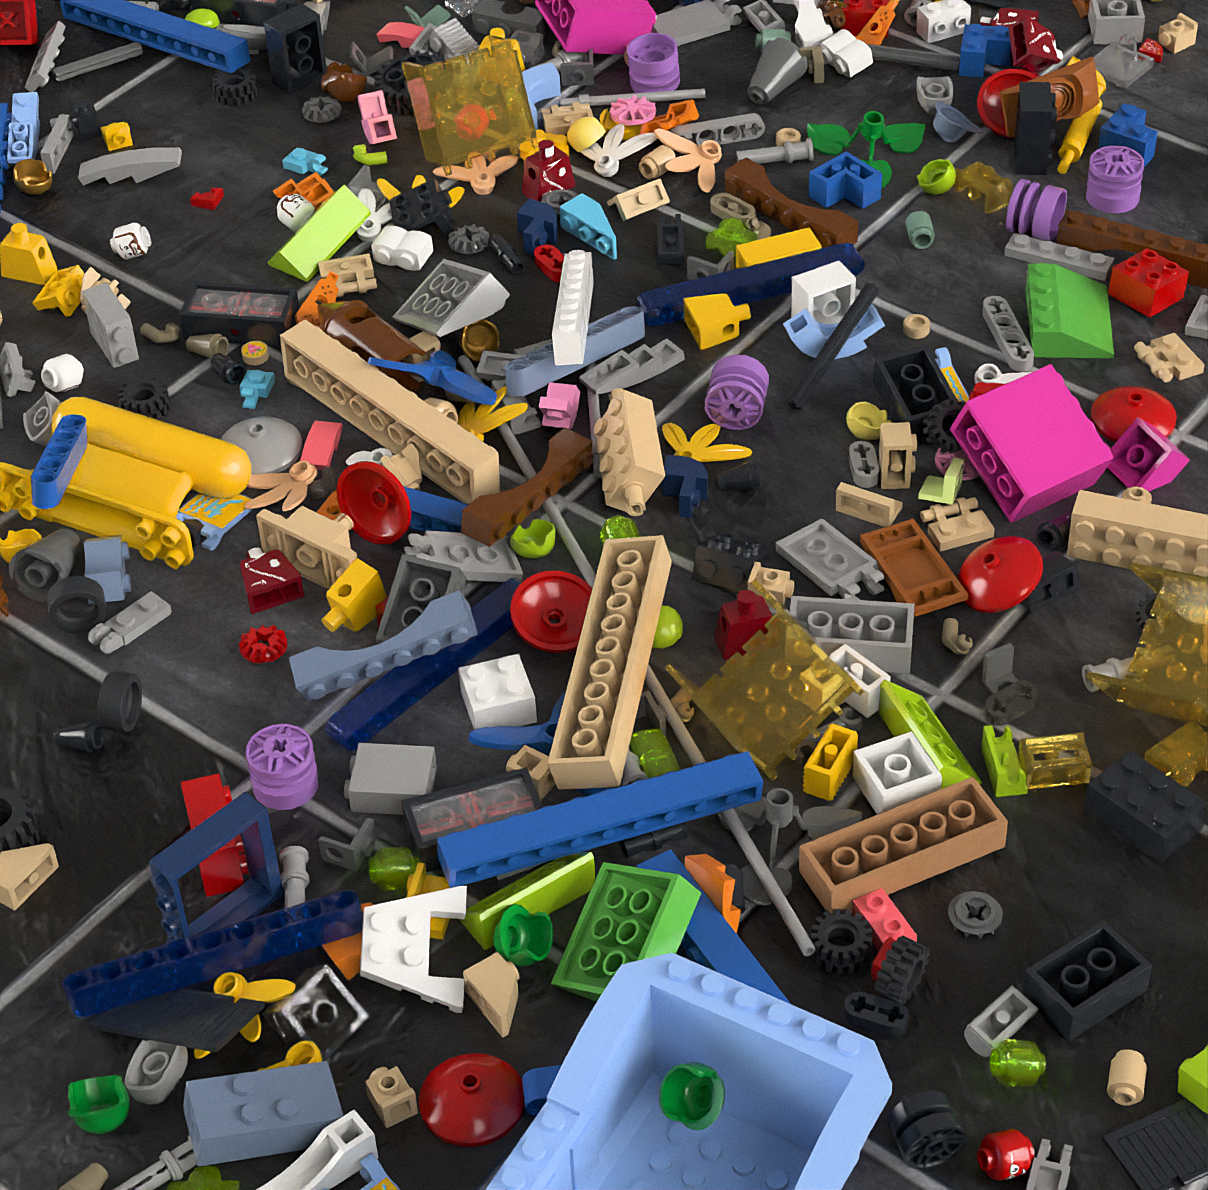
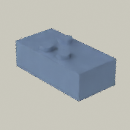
M327 1061L186 1081L183 1110L197 1166L306 1150L324 1128L344 1116Z

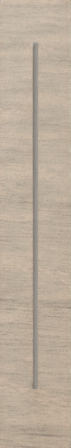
M461 355L458 358V362L464 372L483 383L470 359L466 355ZM496 406L492 412L498 410V407ZM507 422L498 426V431L527 480H530L537 473ZM550 497L542 503V506L586 582L593 588L596 574ZM648 664L644 682L657 704L663 706L667 721L693 766L706 762ZM732 808L722 811V816L803 955H812L816 950L815 946L735 810Z

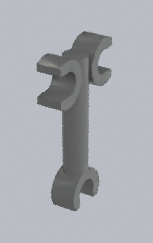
M846 707L840 712L839 719L801 735V726L796 722L791 724V732L793 734H786L779 728L777 738L781 745L789 747L791 752L794 753L795 762L803 766V754L811 755L817 746L815 743L821 740L830 724L833 723L857 732L862 728V719L859 717L855 720H849L853 718V708Z

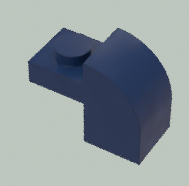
M528 199L517 212L518 233L523 235L524 253L534 256V250L538 246L545 245L546 241L556 243L558 238L556 211L550 205Z
M667 455L664 463L665 477L662 480V495L679 497V517L691 518L693 508L699 506L700 499H708L707 470L702 463L693 458Z

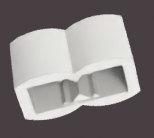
M845 29L838 31L819 43L824 63H829L835 67L839 74H844L847 77H852L873 63L871 49Z
M397 226L384 227L371 245L373 259L376 262L389 266L398 265L411 271L420 270L433 252L430 235L421 231H406Z

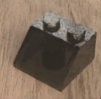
M324 964L307 968L293 982L296 985L293 993L282 1000L273 1002L262 1014L279 1036L291 1046L301 1041H312L315 1043L322 1055V1061H326L368 1017L328 965Z

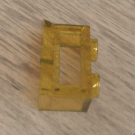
M978 161L963 169H956L955 190L959 192L969 186L968 196L971 200L980 198L981 192L986 195L985 213L989 214L1009 204L1013 190L1012 182L1006 177L1002 178L992 166H986Z
M1084 732L1020 739L1018 759L1021 769L1025 773L1028 789L1070 784L1077 785L1090 782L1092 762L1086 747ZM1075 750V757L1058 758L1059 751ZM1044 753L1046 760L1035 761L1033 754Z

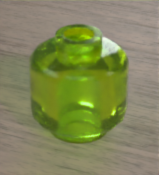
M614 516L606 520L599 534L603 546L607 539L641 537L635 522L623 516Z
M405 846L380 848L376 851L375 856L369 860L370 879L373 884L376 883L383 891L407 889L408 877L410 874L415 873L419 859L418 857H413L410 849Z
M1006 1039L1002 1040L997 1045V1048L992 1049L989 1066L991 1074L996 1076L1002 1085L1030 1087L1044 1073L1046 1061L1044 1055L1040 1053L1038 1046L1033 1041Z

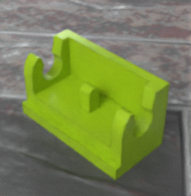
M984 726L981 750L995 797L1027 794L1026 776L1021 769L1014 743L1012 742L1011 728L1005 726L1004 735L995 737L993 726Z

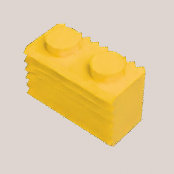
M833 723L828 726L804 766L803 790L805 793L827 801L833 800L836 792L839 791V787H841V783L844 782V778L847 777L849 770L852 769L854 751L857 750L858 734L856 731Z

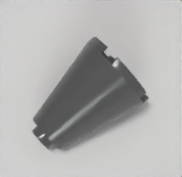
M776 38L774 41L769 40L765 44L747 89L748 95L754 103H768L806 72L808 67L805 55L802 58L798 53L800 48L797 45L783 38Z
M62 528L18 551L9 563V576L11 580L15 578L19 585L17 589L31 600L47 602L50 588L56 582L69 577L81 548L79 536L70 529Z

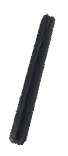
M866 283L787 399V404L790 405V408L800 410L879 294L876 284Z

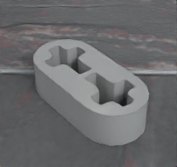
M857 441L851 444L849 447V465L853 481L863 488L875 486L879 482V464L874 446L866 441Z

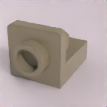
M821 46L800 48L798 53L802 58L805 55L808 64L806 70H808V74H813L814 84L824 83V60Z

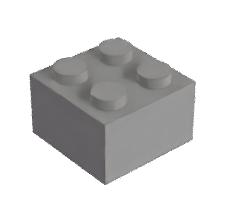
M1090 0L1088 20L1094 44L1142 43L1145 15L1141 0Z

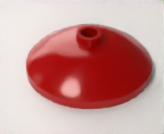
M1005 69L991 75L983 83L977 98L978 113L985 126L999 136L1014 139V137H1008L1006 133L1000 92L1019 85V82H1027L1038 76L1022 69Z
M1120 386L1102 393L1092 404L1090 415L1095 429L1102 436L1115 443L1137 417L1155 426L1166 438L1173 432L1177 419L1175 408L1168 399L1152 389L1141 386Z
M370 461L356 462L341 473L337 483V501L341 513H344V517L348 515L352 519L354 524L352 529L360 537L375 544H390L401 538L410 525L411 506L406 490L399 479L387 468Z
M1005 536L985 542L966 558L959 570L957 579L968 593V600L963 602L969 608L982 613L1001 612L1014 607L1027 598L1038 585L1043 572V559L1037 547L1031 541L1022 537Z
M544 571L534 574L524 580L513 594L510 606L512 625L517 634L536 649L550 653H565L576 650L593 588L580 577L568 572ZM550 620H557L559 623H558V624H552V623H550L549 621H550Z
M469 1053L447 1059L428 1074L420 1089L419 1108L423 1122L436 1137L453 1145L475 1147L495 1142L507 1135L522 1117L525 1108L522 1079L510 1064L492 1055Z

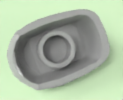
M949 76L917 78V99L921 107L928 114L936 115L935 104L937 102L951 106L953 84Z
M47 391L23 414L24 427L29 439L42 446H47L53 435L51 432L52 416L61 403Z
M143 1040L133 1054L124 1080L130 1095L137 1102L145 1104L162 1103L174 1089L185 1071L188 1063L187 1047Z

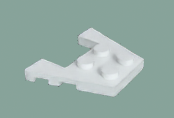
M467 886L453 887L364 907L360 976L399 991L405 989L420 995L422 1000L430 1003L436 1001L449 1006V1010L462 1013L464 979L428 975L430 917L465 918Z

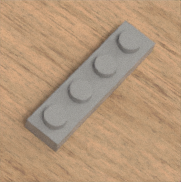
M57 21L44 36L24 87L30 92H34L38 87L43 88L50 78L47 74L54 67L55 63L53 60L60 52L58 47L65 39L63 33L66 26L60 21Z
M1013 233L1007 243L1004 254L1006 257L1034 264H1057L1080 275L1106 281L1114 266V257Z

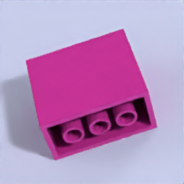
M535 0V5L566 52L589 53V49H593V53L624 55L626 45H629L633 39L640 35L651 33L652 26L656 23V13L647 0Z
M1052 364L967 401L950 428V431L1010 523L1079 492V490L1094 485L1114 459L1109 446L1103 442L1093 422L1086 417L1080 408L1077 398L1072 396L1064 384L1063 377L1056 372Z

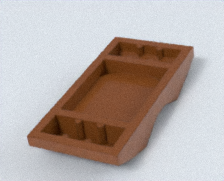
M1093 57L1027 81L1050 82L1051 92L1056 93V122L1062 119L1078 118L1100 103L1095 60ZM1019 85L1000 92L1008 137H1015Z
M914 519L860 535V542L864 551L878 562V570L884 575V579L888 583L896 603L914 604V617L968 600V593Z

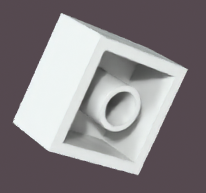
M836 261L792 277L791 318L806 308L812 317L820 323H839L855 300V276L840 261Z
M519 654L459 668L461 694L474 730L497 726L520 727L537 722L535 696Z
M912 731L854 751L853 778L877 815L941 790L942 775Z

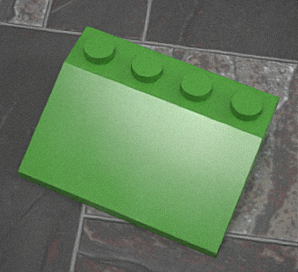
M1028 264L1026 302L1029 342L1034 351V357L1114 359L1107 286L1057 264Z
M603 862L551 985L597 1002L622 964L668 953L676 954L701 892L680 874Z

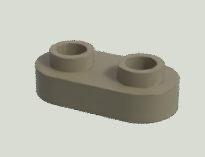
M719 193L710 200V210L714 215L739 228H746V221L750 217H755V208L752 205L731 194Z

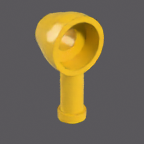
M301 1041L290 1048L285 1060L267 1068H260L257 1071L323 1062L322 1055L315 1043L312 1041Z

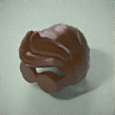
M332 62L328 65L327 73H324L321 79L323 92L325 94L330 93L340 102H356L358 100L357 95L364 94L367 77L355 74L347 64L339 66L337 62Z

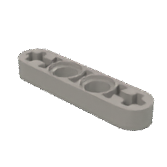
M751 113L674 127L670 132L683 136V138L698 146L707 140H713L721 145L759 138L765 131V124L758 114ZM729 126L735 127L732 133L723 134L725 128ZM705 130L711 131L707 138H699L701 132Z
M1000 296L987 297L983 301L982 314L1009 367L1018 372L1029 371L1033 367L1034 351L1009 304ZM997 324H1008L1010 326L1003 327ZM1014 340L1018 341V343H1008L1006 341Z

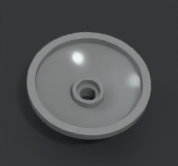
M241 24L218 25L219 31L247 39L249 54H259V50L267 49L264 27Z
M269 416L243 420L227 430L220 439L233 443L246 451L252 463L251 474L253 475L284 471L296 462L303 447L301 434L295 426L285 420Z

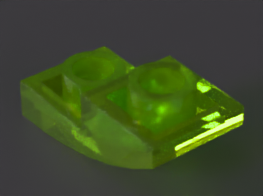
M660 728L632 733L630 742L633 752L639 757L640 764H643L648 779L661 776L669 771L680 770L676 757Z

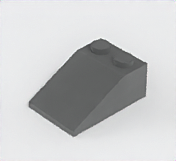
M402 554L375 640L377 642H384L402 632L423 613L431 601L458 590L462 593L467 578L460 567Z

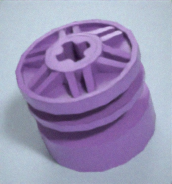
M646 33L636 37L627 46L630 84L634 92L645 93L677 89L680 84L677 43L672 37L662 33Z
M1107 146L1094 151L1090 156L1089 178L1086 190V200L1089 205L1106 213H1123L1135 208L1140 200L1141 181L1144 170V159L1141 154L1124 146Z
M1019 180L1008 204L1006 230L1009 233H1016L1019 230V234L1027 235L1032 227L1033 238L1053 242L1058 233V224L1065 213L1067 191L1063 188L1048 185L1041 194V187L1038 182L1031 184L1029 180Z
M734 354L725 356L717 361L712 369L705 397V411L709 418L717 425L732 430L747 429L758 423L763 414L765 397L769 386V374L765 366L747 355Z
M276 724L261 729L251 737L246 746V760L250 772L252 790L257 801L268 808L276 810L293 809L308 802L315 795L319 786L313 742L309 734L298 726Z

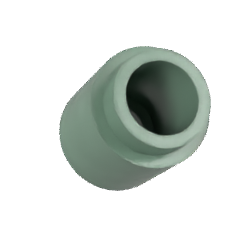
M761 29L760 34L756 33V48H760L762 53L765 44L769 40L774 41L776 38H783L791 41L790 31H785L784 29Z
M923 211L911 213L905 221L909 241L918 249L928 248L935 238L931 217Z

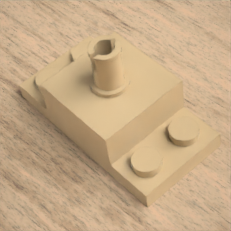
M301 506L287 519L266 509L261 510L256 515L263 552L266 553L275 549L280 550L302 577L327 589L331 588L357 558L356 552L351 549L348 532L354 527V524L348 515L344 517V513H340L333 521Z

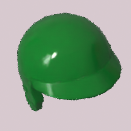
M511 905L505 910L494 930L493 941L496 951L506 962L511 961L515 966L521 967L529 966L545 959L550 952L553 942V926L550 916L539 911L529 913L522 905Z
M688 1062L671 1067L662 1080L659 1089L660 1108L667 1118L682 1122L683 1125L692 1130L706 1129L716 1121L725 1103L726 1090L724 1082L716 1070L703 1063Z
M121 1075L83 1079L71 1082L68 1086L70 1109L67 1114L74 1119L82 1130L91 1134H106L116 1130L125 1121L130 1107V1100Z

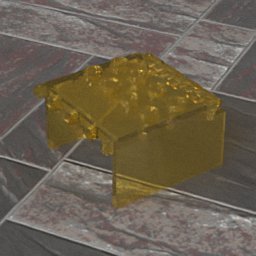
M490 36L492 56L486 47L469 52V63H467L464 54L444 60L446 70H444L441 61L424 67L410 62L402 63L426 160L442 165L446 176L452 175L450 165L464 161L465 167L468 170L473 168L471 159L487 154L489 162H493L496 160L494 152L509 147L511 154L516 155L518 154L517 144L530 141L533 149L538 148L539 143L517 50H514L512 47L511 39Z
M1131 562L1129 568L1152 590L1158 593L1150 612L1152 616L1157 617V620L1148 619L1139 640V643L1145 645L1146 648H1136L1128 669L1129 672L1135 674L1134 677L1126 675L1123 680L1088 671L1086 678L1110 698L1123 702L1131 708L1208 726V577Z
M754 579L751 584L777 611L764 625L769 632L765 635L759 630L742 646L747 653L742 656L737 651L720 668L725 675L720 678L715 673L701 688L670 663L665 669L731 745L740 753L749 751L755 765L774 781L778 776L773 769L787 755L794 761L798 757L794 749L810 733L815 738H818L821 733L816 727L828 715L835 711L840 716L844 713V710L839 705L853 691L860 696L865 691L805 626L761 583Z

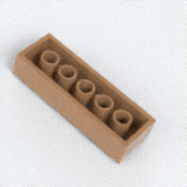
M971 777L800 845L799 872L826 911L834 915V909H840V914L845 913L846 909L852 910L853 900L880 888L889 895L1004 848L1008 821L976 779Z

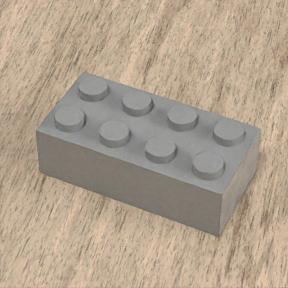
M791 596L786 665L813 667L846 644L884 672L910 674L914 604Z

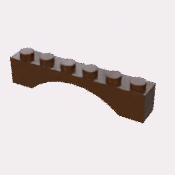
M746 157L725 170L726 192L747 202L758 211L793 231L810 228L821 244V247L835 256L858 242L857 220L840 210L814 208L787 198L770 183L766 176L765 168Z
M1068 209L1058 224L1057 244L1076 247L1089 252L1119 249L1139 253L1148 248L1189 271L1187 284L1208 289V244L1197 243L1182 237H1174L1154 230H1146L1131 224H1123Z
M567 428L562 429L548 441L547 460L543 468L533 478L507 491L481 495L462 510L461 533L488 547H491L499 539H503L507 532L516 525L521 524L530 513L538 510L542 503L551 496H555L559 489L565 484L570 483L577 474L591 465L593 461V441Z

